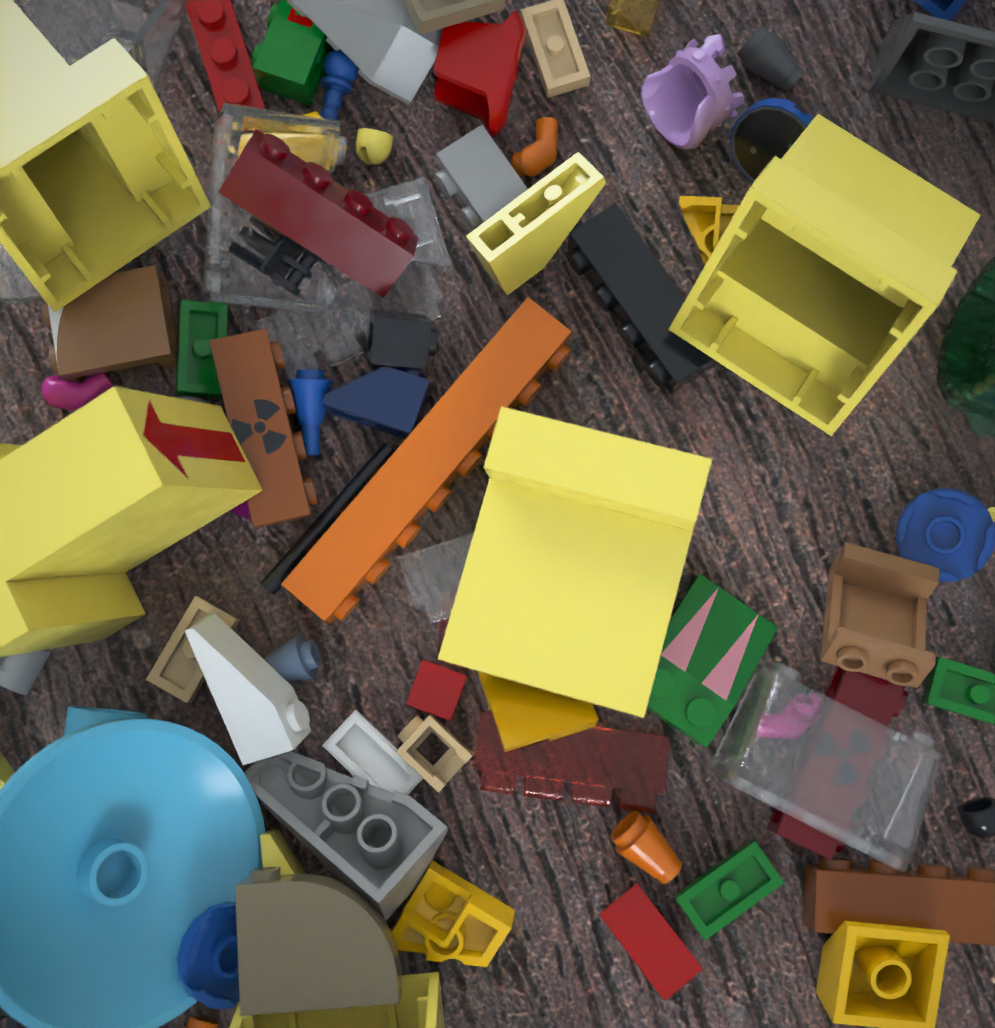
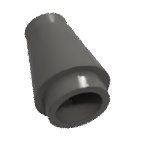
M761 26L737 53L744 61L743 67L773 86L780 88L784 93L804 73L774 29L769 32Z

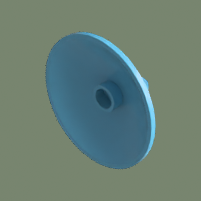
M68 706L63 737L49 744L30 758L12 775L0 790V1008L26 1028H158L181 1015L198 1002L186 993L178 978L177 955L182 937L193 920L209 907L227 901L236 903L235 885L242 879L250 877L251 869L263 867L260 835L266 832L258 799L244 772L225 750L203 734L172 722L149 719V714Z

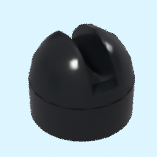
M976 798L958 807L962 824L969 833L982 839L995 836V798Z

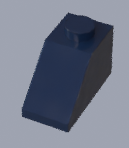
M383 366L325 394L321 404L330 415L406 439L422 421L432 389L430 380L424 379L425 374L416 368L398 366V369Z

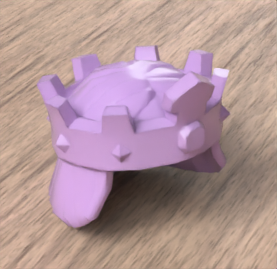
M721 34L707 36L701 48H696L698 42L695 38L692 39L683 51L677 50L676 56L669 61L667 67L649 74L644 84L641 85V101L647 115L663 138L678 149L691 150L698 147L709 130L721 127L723 121L738 116L735 108L744 104V95L741 92L733 94L731 92L729 81L737 75L732 64L721 69L714 60L725 51L724 39Z

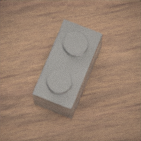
M483 125L478 126L436 153L438 172L435 174V178L444 194L448 198L455 195L462 205L463 209L460 210V213L471 232L528 190Z

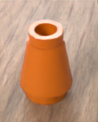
M632 811L613 829L610 839L616 845L615 851L652 877L657 878L662 884L670 882L681 870L682 862L677 858L675 852L649 815L642 816L638 811Z

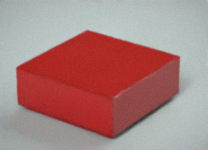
M422 659L406 705L451 721L467 675Z

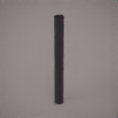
M386 443L381 445L260 582L264 588L273 595L276 594L282 587L281 583L395 452Z

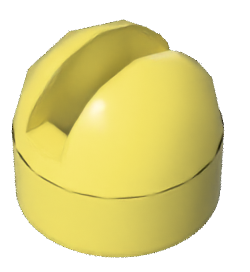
M358 129L356 153L365 164H383L390 155L393 136L380 130Z

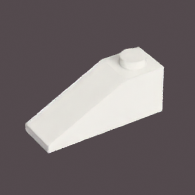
M215 613L205 616L185 630L242 765L292 751L312 731L309 726L308 710L298 700L293 686Z

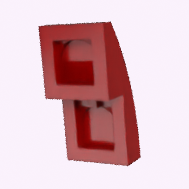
M637 883L599 913L600 917L664 1001L668 1000L704 970Z

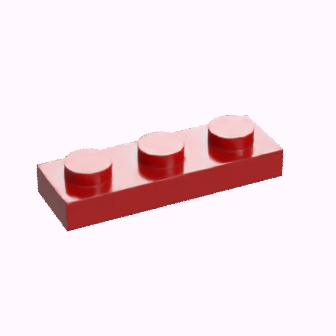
M186 1L185 5L225 129L267 117L268 114L254 70L251 67V61L232 1Z

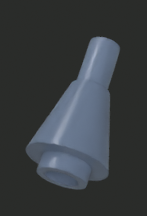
M302 634L296 635L264 658L287 682L316 679L317 668L322 665L321 654L316 643L313 640L307 641Z

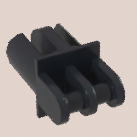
M251 215L249 218L250 222L260 232L273 239L275 243L246 226L242 228L239 235L245 243L263 255L265 260L235 241L229 246V252L268 276L276 286H281L293 295L298 296L301 292L298 287L303 279L309 280L313 275L310 272L316 261L321 263L323 259L256 216ZM301 253H304L301 259L297 262L296 260L299 258ZM291 269V270H292L291 273H290L289 276L285 279L284 277L287 275V273H288L289 270Z

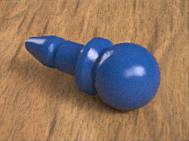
M335 49L330 51L325 57L323 68L326 77L322 78L321 86L326 89L323 101L324 107L321 109L320 115L331 128H333L338 120V110L341 108L343 95L351 94L352 86L350 83L357 78L359 70L340 49L338 51Z

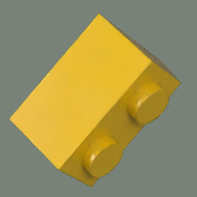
M844 921L822 947L816 994L832 1023L876 1028H935L950 938L947 931Z

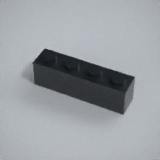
M616 203L569 233L566 257L571 267L579 276L585 274L594 286L592 293L596 302L604 312L612 311L621 324L618 326L621 337L631 349H639L647 361L644 364L645 369L658 387L664 385L668 392L672 394L717 363V361L668 330L685 299Z

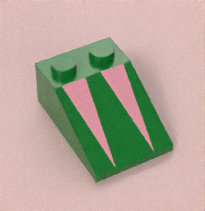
M699 573L671 613L646 709L695 744L707 748L736 705L778 627Z

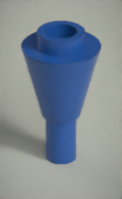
M296 370V379H287L294 401L298 424L301 425V435L306 455H320V425L323 423L326 411L321 402L324 395L331 392L334 380L324 379V370Z

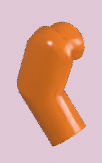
M542 117L537 119L535 142L512 155L510 164L519 177L526 175L529 177L536 176L554 164L557 158L558 121L555 118Z

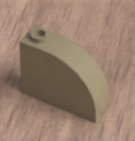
M281 867L251 869L250 877L242 879L235 885L240 1016L399 1004L402 994L400 957L395 939L384 917L360 892L345 883L321 875H281Z

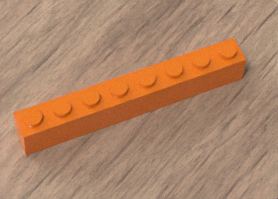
M527 297L281 585L323 621L332 624L336 618L341 622L344 621L359 604L360 599L356 597V594L367 581L374 585L389 569L391 563L387 558L399 545L405 549L418 535L422 527L417 523L429 509L434 513L437 512L452 493L448 486L460 473L466 477L479 463L482 455L478 451L489 438L492 439L501 406L515 409L520 403L526 407L541 389L542 385L538 380L549 368L553 372L557 371L566 361L572 351L567 347L572 331L531 298Z

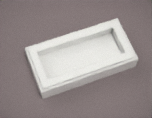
M355 710L322 745L353 776L356 775L369 780V784L392 793L398 791L408 795L423 779L396 753L398 748L358 710Z

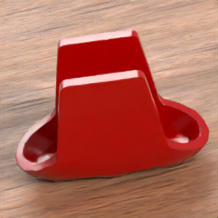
M517 10L511 13L505 22L500 24L461 22L443 28L434 64V74L438 76L434 90V99L439 103L480 119L485 124V129L491 138L496 137L505 128L514 85L517 81L521 56L525 46L526 27L523 18Z

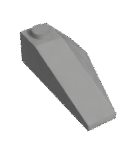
M286 0L302 17H308L328 37L326 41L336 51L340 49L359 68L358 73L369 84L407 105L412 102L436 60L443 28L419 35L402 0Z
M292 751L256 761L244 772L258 801L342 883L360 892L381 913L385 921L419 884L448 831V827L411 796L398 791L394 793L369 784V780L356 775L352 778L328 769L324 763Z

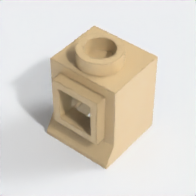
M432 714L424 721L419 716H416L397 736L403 744L396 753L438 793L474 754ZM431 732L449 747L434 765L417 750Z

